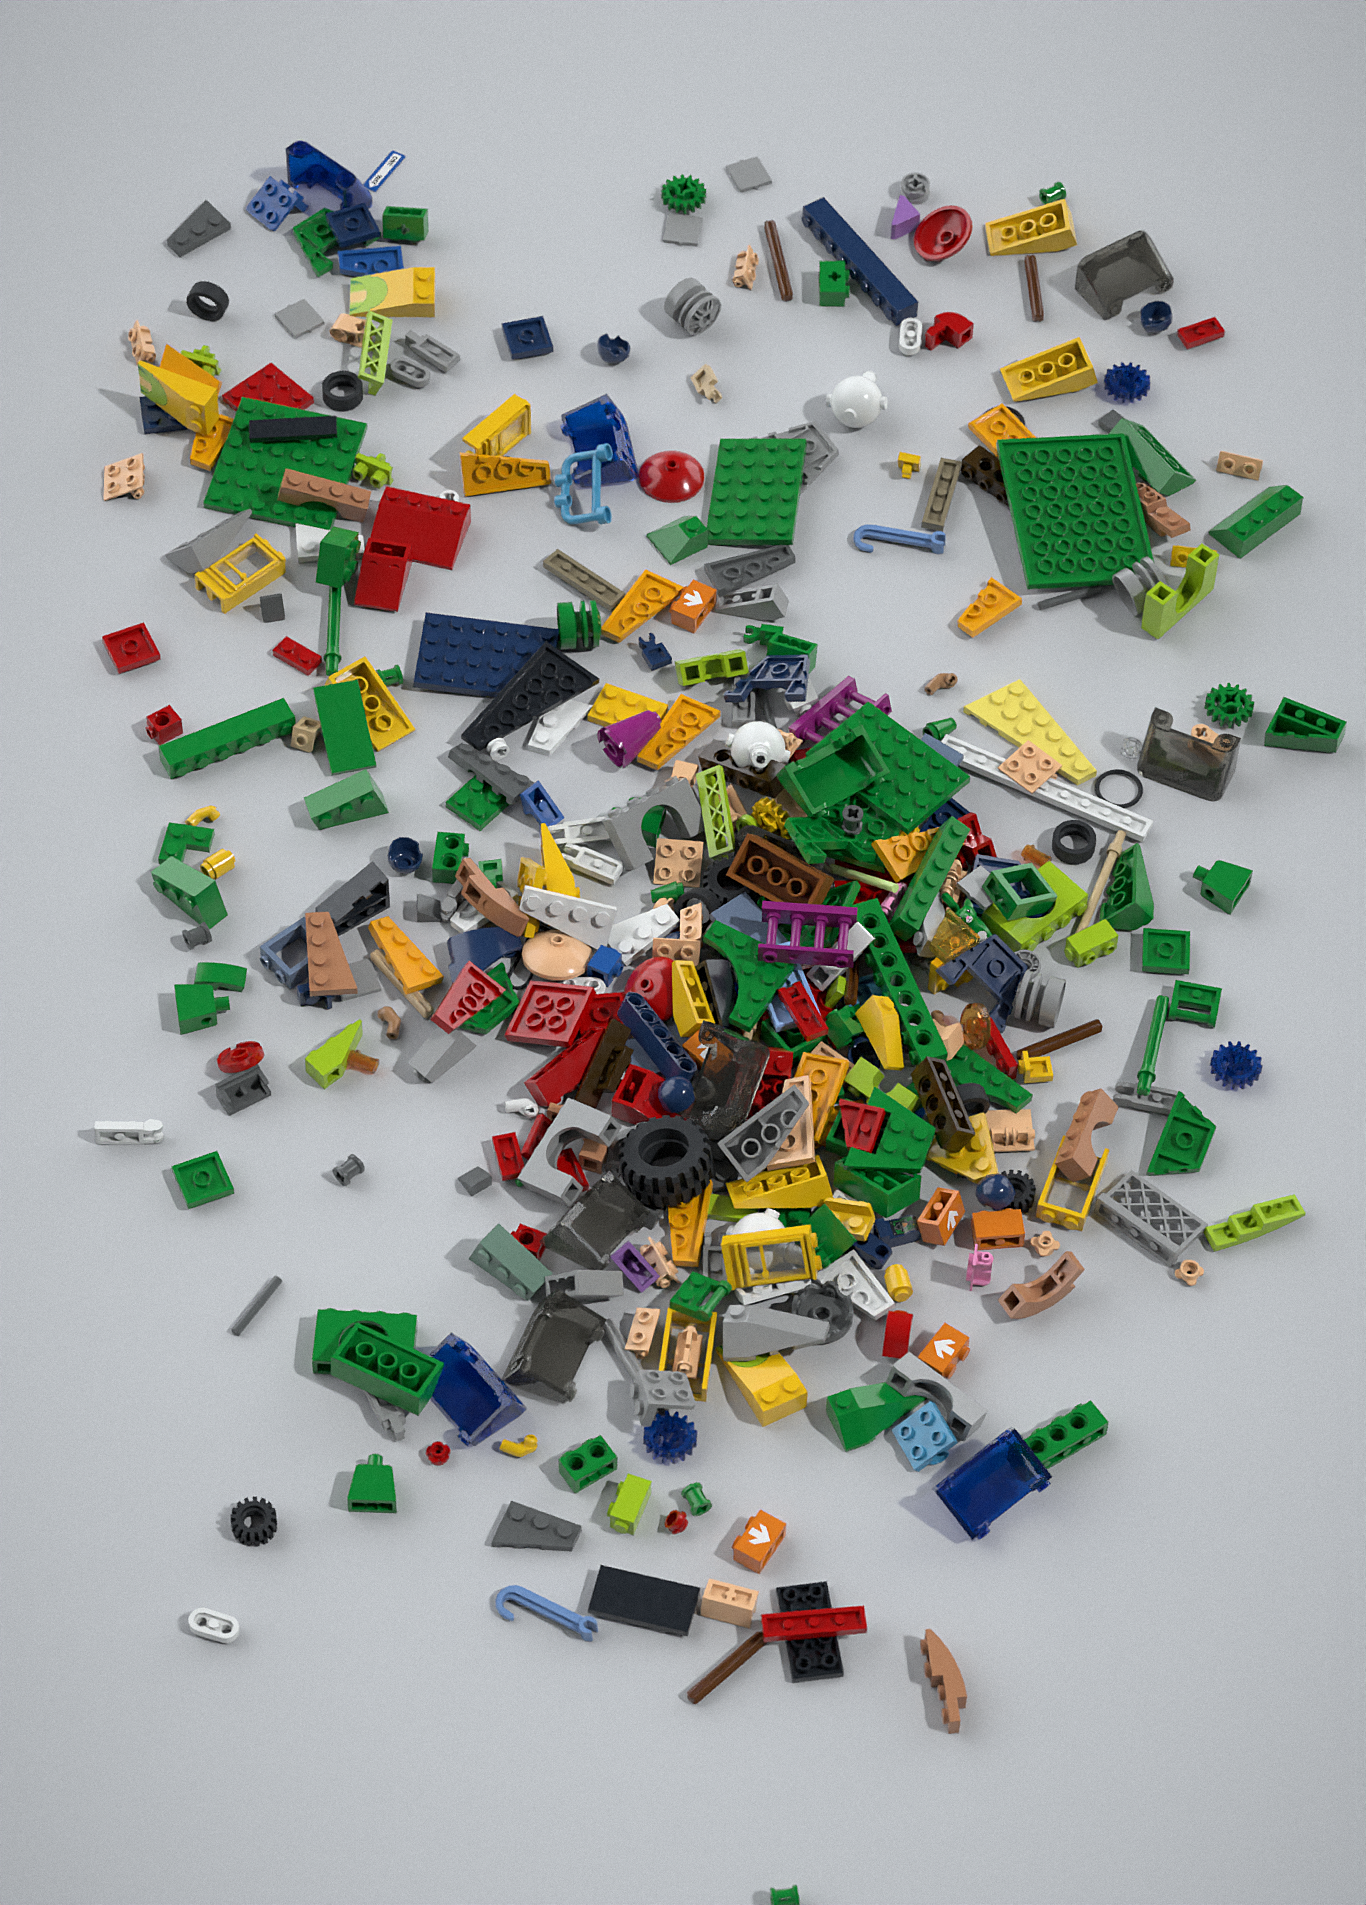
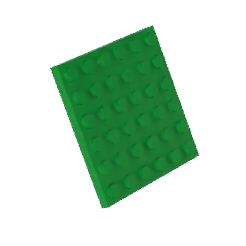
M242 397L205 496L204 508L229 514H236L251 509L252 514L249 518L296 528V524L331 530L338 514V510L333 506L318 501L304 502L298 506L277 500L285 469L348 485L355 466V456L361 449L368 429L367 423L337 417V438L250 443L249 420L331 415Z

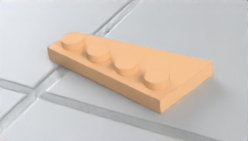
M809 1076L786 1079L784 1082L782 1093L795 1084L809 1102V1106L766 1167L768 1171L815 1162L812 1094Z

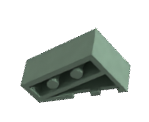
M499 1223L479 1242L469 1257V1260L527 1301L545 1284V1276L553 1274Z

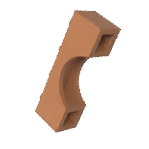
M285 469L277 500L298 506L309 501L323 502L336 508L341 517L363 523L371 491Z
M1102 1088L1087 1091L1081 1096L1079 1106L1073 1115L1072 1123L1066 1132L1065 1140L1059 1149V1154L1055 1161V1165L1072 1183L1091 1177L1097 1162L1091 1142L1092 1130L1111 1125L1118 1110V1106Z

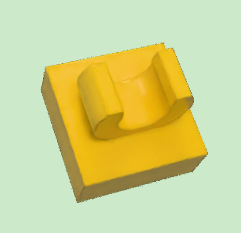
M899 452L898 468H902V478L911 479L912 471H920L921 456Z

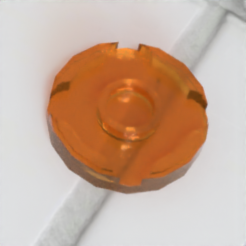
M969 1003L963 1009L960 1017V1023L963 1025L964 1045L971 1050H981L986 1046L990 1037V1015L982 1003Z

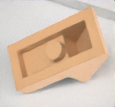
M933 1019L947 1049V1061L951 1060L964 1044L961 1023L944 1027Z

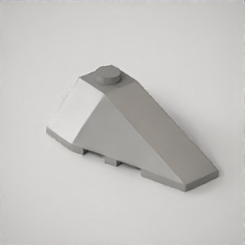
M251 509L236 513L215 525L214 528L197 535L198 538L179 545L166 553V558L189 574L198 571L201 573L219 560L252 514Z
M729 1305L723 1321L724 1361H750L756 1359L755 1355L770 1352V1355L779 1354L778 1350L792 1347L794 1350L823 1344L826 1340L830 1324L829 1322L755 1305Z

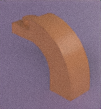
M550 1103L547 1109V1117L551 1121H554L563 1104ZM582 1138L584 1144L579 1153L581 1168L602 1175L608 1159V1147L591 1139Z
M1066 1251L1045 1274L1036 1280L1025 1284L1012 1283L998 1299V1302L1011 1319H1022L1036 1315L1052 1307L1075 1288L1073 1282L1085 1269L1072 1251Z

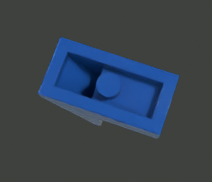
M539 780L520 794L525 815L532 813L540 826L541 823H545L547 826L556 825L565 818Z

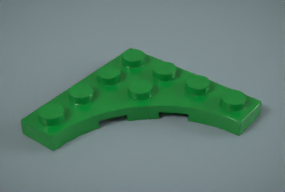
M715 920L704 935L703 942L716 949L725 959L728 958L732 964L739 991L736 1005L729 1016V1023L750 1033L777 995V989L782 988L797 964L758 961V944L764 943Z
M964 1044L951 1060L946 1061L955 1086L965 1083L980 1084L984 1087L990 1101L1000 1104L1014 1113H1018L1032 1101L1033 1094ZM912 1082L906 1088L920 1099ZM922 1103L919 1105L916 1111L923 1107Z

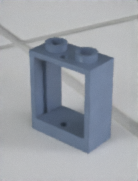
M305 917L260 946V961L266 969L270 968L275 973L277 980L282 984L285 983L290 989L309 977L308 957L290 969L276 953L298 938H301L307 944Z

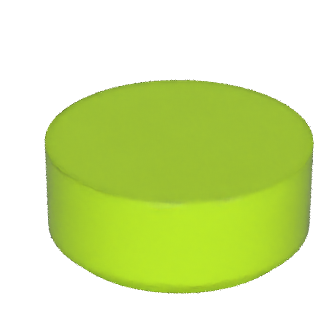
M748 814L742 815L736 821L737 830L745 837L747 833L756 835L760 830L757 820Z

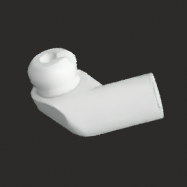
M527 1098L505 1101L506 1113L518 1111L527 1118L532 1119L539 1114L538 1106Z

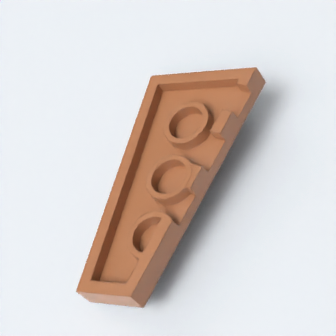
M305 913L310 996L358 994L356 983L330 913Z

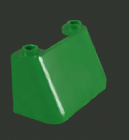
M861 724L852 729L851 733L841 736L838 740L804 759H799L796 762L793 761L784 766L776 776L809 818L814 816L815 819H819L827 814L826 809L871 784L873 787H876L885 782L884 777L890 771Z

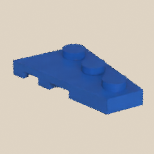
M401 246L338 251L341 274L361 277L404 269Z

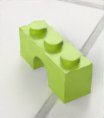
M741 649L674 661L678 684L682 686L702 683L710 678L733 677L749 673L746 652Z
M860 1057L844 1081L849 1085L847 1088L849 1092L858 1098L860 1095L867 1098L866 1103L868 1104L873 1088H878L885 1076L877 1067ZM897 1083L893 1090L886 1093L913 1113L922 1103L917 1095L900 1083Z

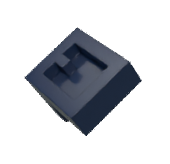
M309 982L297 986V998L300 1006L312 1005L320 1000H324L327 1009L332 1008V999H335V995L310 996Z

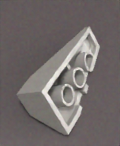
M794 1084L717 1143L746 1182L768 1166L809 1106V1102Z

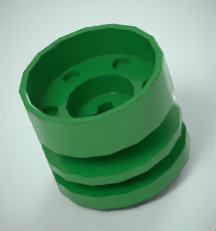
M589 600V610L587 611L584 601H580L579 611L574 610L572 602L557 603L560 649H575L577 638H581L584 648H588V637H591L593 647H599L601 617L596 600Z

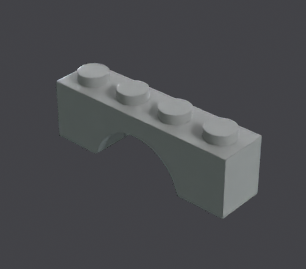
M908 1352L892 1366L886 1379V1383L904 1397L920 1395L936 1402L944 1411L946 1423L952 1433L963 1441H966L980 1428L988 1412L987 1409L911 1352Z

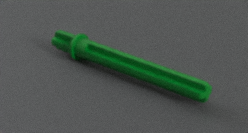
M329 586L327 649L323 657L326 662L327 676L338 672V663L342 659L339 654L342 588Z
M1159 995L1156 998L1141 1070L1137 1073V1079L1139 1080L1137 1093L1139 1095H1149L1151 1085L1156 1080L1155 1066L1169 1005V998L1167 996Z

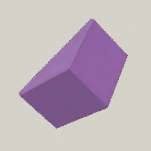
M903 195L899 196L891 225L890 239L892 240L915 231L920 224V213Z
M629 1240L610 1256L641 1293L660 1277Z

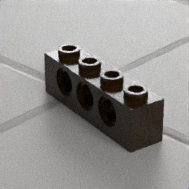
M978 445L962 459L961 474L966 479L977 484L983 491H987L999 502L1009 507L999 458Z
M713 739L698 756L702 771L721 765L724 771L725 782H730L774 799L784 789L776 776L786 766V764L770 760L763 767L762 773L757 772L752 765L738 768L731 756L730 747L725 746L724 742Z
M926 1056L910 1074L914 1087L920 1097L930 1125L936 1128L935 1137L940 1149L960 1152L974 1137L975 1131L945 1060Z

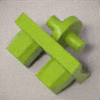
M203 345L201 350L194 349L193 353L185 350L181 351L182 355L212 376L220 375L219 361L215 359V354L210 353L209 346Z
M358 452L355 456L356 465L353 468V477L359 481L363 480L366 476L371 477L370 483L372 486L380 489L384 484L389 486L392 484L393 467L390 466V463L385 462L386 455L379 453L375 458Z

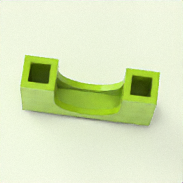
M1201 543L1188 555L1185 575L1175 591L1161 581L1150 589L1145 597L1141 628L1155 638L1160 639L1214 589L1219 554Z
M1050 861L1037 869L1058 896L1052 904L1053 910L1049 914L1040 918L1023 917L1007 921L994 903L982 913L981 920L990 932L996 934L1013 952L1019 950L1034 951L1039 943L1043 940H1049L1055 931L1059 928H1065L1071 919L1077 915H1082L1088 907L1089 894Z

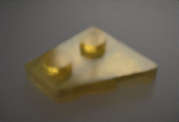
M949 908L930 943L929 950L946 964L977 945L980 941V936Z

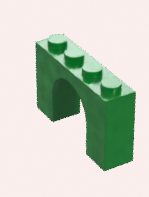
M333 1308L318 1309L312 1354L313 1373L331 1374V1357L356 1322L416 1350L417 1315L407 1312L396 1314L384 1311L362 1312L360 1310L343 1311Z

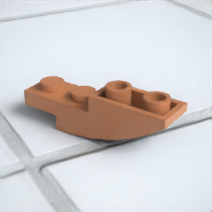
M1144 482L1136 483L1144 520L1160 537L1168 535L1174 538L1191 531L1190 523L1167 506L1165 497Z
M471 858L463 859L455 875L464 886L461 894L487 919L517 937L521 936L529 920L527 915L519 910L517 903L503 887L496 889Z
M925 1629L924 1639L920 1640L921 1654L926 1655L927 1662L924 1663L925 1678H930L931 1688L938 1687L939 1701H944L941 1717L942 1723L947 1724L948 1733H959L961 1722L959 1709L966 1708L967 1702L965 1684L959 1667L947 1646L931 1629Z

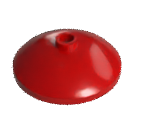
M954 205L943 206L932 211L920 222L915 231L914 246L921 257L930 261H940L954 256L966 245L971 236L973 223L970 215L965 209Z
M662 451L650 456L643 462L639 470V483L643 491L651 498L666 503H679L689 500L699 493L704 484V470L699 461L687 453Z
M654 957L641 963L631 973L625 985L624 998L629 992L640 994L662 1022H665L673 1017L672 962L674 960L667 957Z

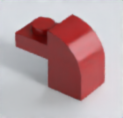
M955 312L937 314L934 316V326L929 327L925 333V347L932 351L946 340L959 349L973 338L974 323Z
M970 812L957 819L970 828L964 845L960 849L968 864L972 865L977 854L997 857L992 839L982 834L975 813Z
M903 1310L888 1311L882 1356L901 1359L908 1353L913 1314Z

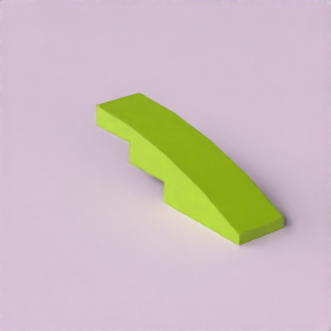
M1293 1194L1254 1204L1250 1211L1231 1215L1227 1222L1207 1226L1203 1233L1215 1252L1277 1230L1305 1216L1306 1212L1296 1195Z

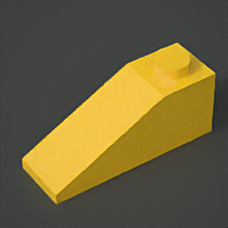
M674 960L672 962L673 1017L680 1037H691L701 1027L708 1030L715 1024L693 961Z
M872 995L855 1014L884 1069L902 1071L904 1063L899 1016L889 997Z

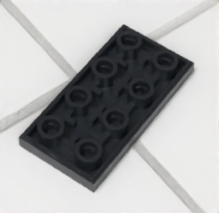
M601 1565L589 1603L588 1614L688 1636L700 1595V1587Z
M827 1581L776 1587L780 1613L832 1608ZM837 1636L785 1640L792 1683L844 1677Z

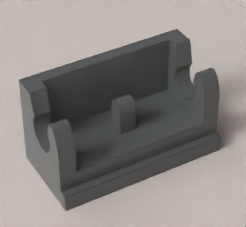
M257 1064L216 1083V1097L228 1115L231 1116L271 1096V1091L267 1086L269 1081Z

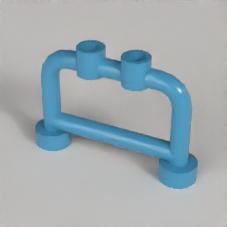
M608 443L598 445L597 450L569 455L562 464L561 474L555 476V484L558 488H561V495L555 496L554 503L556 508H561V516L565 522L581 524L597 521L600 525L611 522L612 514L608 506L600 507L601 462L611 461L613 455L612 448ZM592 459V513L572 516L569 512V507L572 505L570 495L572 476L570 474V467L575 462Z

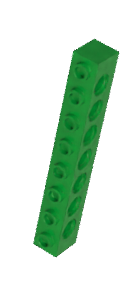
M875 898L851 905V907L858 908L857 922L875 938L864 950L865 962L868 968L871 967L874 973L875 985L881 988L882 996L889 997L894 1004V1008L899 1016L901 1042L909 1050L911 1064L917 1067L926 1056L942 1059L946 1062L948 1056L947 1049L878 899Z

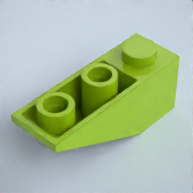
M359 1019L353 1024H348L341 1033L329 1038L323 1046L311 1051L305 1058L306 1073L323 1089H326L344 1075L363 1035L362 1021Z

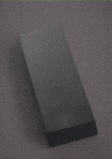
M337 416L249 420L250 443L337 438Z

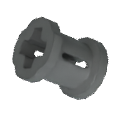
M856 805L846 806L842 812L844 819L842 830L845 831V834L854 836L862 831L861 820L863 818V810Z
M205 922L189 931L186 929L182 931L184 941L190 950L203 942H212L210 930Z
M350 1154L345 1163L333 1169V1174L342 1185L347 1186L354 1176L365 1171V1166L356 1155Z

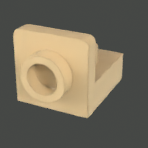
M305 716L293 726L291 747L309 753L312 752L315 739L322 733L320 721Z

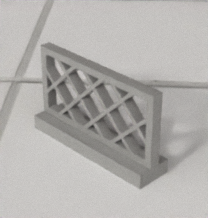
M1132 1170L1106 1194L1103 1192L1097 1198L1094 1209L1095 1214L1169 1267H1172L1177 1262L1178 1256L1208 1226L1202 1219ZM1132 1180L1139 1185L1140 1189H1127V1183ZM1124 1196L1125 1203H1118L1112 1197ZM1129 1196H1141L1142 1203H1130ZM1146 1196H1155L1159 1199V1203H1147ZM1143 1209L1144 1217L1136 1216L1131 1210ZM1148 1209H1160L1161 1217H1149ZM1165 1209L1175 1210L1178 1213V1217H1166ZM1150 1223H1163L1164 1231H1157L1150 1226ZM1167 1223H1180L1181 1230L1168 1231ZM1184 1223H1193L1198 1228L1196 1230H1185ZM1169 1237H1182L1183 1243L1178 1246Z

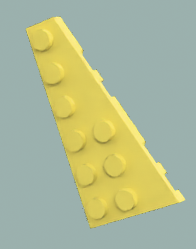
M1020 679L964 706V713L969 716L972 714L980 719L979 722L984 726L989 725L998 731V735L1018 748L1028 740L1062 765L1057 773L1077 786L1096 777L1097 770Z

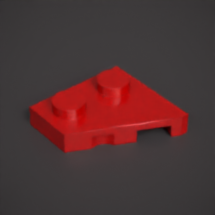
M840 1099L839 1105L848 1151L853 1147L872 1154L885 1116V1110L875 1106Z

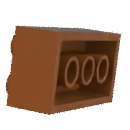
M747 833L726 874L771 901L816 905L822 904L834 881V878L760 836Z

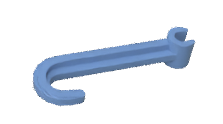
M866 524L860 526L854 533L856 547L865 552H873L874 547L861 542V539L864 537L931 548L935 554L944 553V546L946 545V534L941 531H936L931 535Z
M511 1585L503 1588L497 1594L495 1600L498 1613L509 1621L514 1620V1614L505 1609L503 1604L507 1600H513L580 1633L585 1641H593L592 1632L589 1629L595 1632L599 1631L595 1618L591 1616L582 1617L521 1586Z

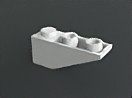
M859 922L848 933L847 950H854V961L875 939ZM838 942L831 949H838ZM814 965L806 976L823 992L848 967L838 968Z

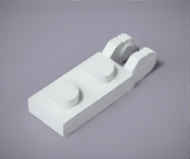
M608 816L567 821L562 824L547 826L551 834L563 831L564 838L554 839L558 847L569 843L581 845L611 840L602 822Z
M572 843L565 844L563 848L569 855L561 853L569 868L612 885L616 883L624 870L623 862L586 847L573 845Z
M149 1119L146 1122L95 1121V1141L97 1144H157L162 1142L164 1138L162 1132L163 1123L159 1120Z

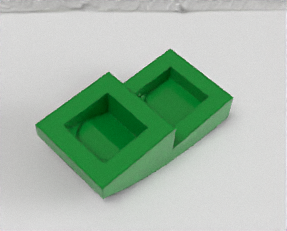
M198 962L194 984H210L215 991L221 986L242 992L245 987L247 968L225 963Z

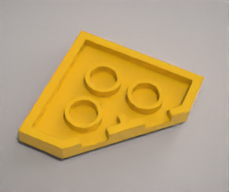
M521 857L517 886L520 888L522 895L525 885L539 889L546 886L547 872H545V868L531 858ZM519 896L518 906H520L522 896ZM526 914L529 920L522 935L534 938L535 932H538L540 920Z
M984 1112L969 1117L975 1135L960 1152L940 1149L934 1136L926 1160L934 1161L940 1164L942 1168L955 1174H960L975 1184H978L986 1175L999 1174L987 1117Z

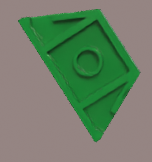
M499 963L487 975L506 989V991L458 1028L486 1035L517 1009L520 1002L513 990L512 982L507 976L504 963Z
M1180 1091L1177 1093L1146 1173L1148 1176L1200 1172L1217 1126L1209 1118H1205L1202 1112L1196 1106H1193Z

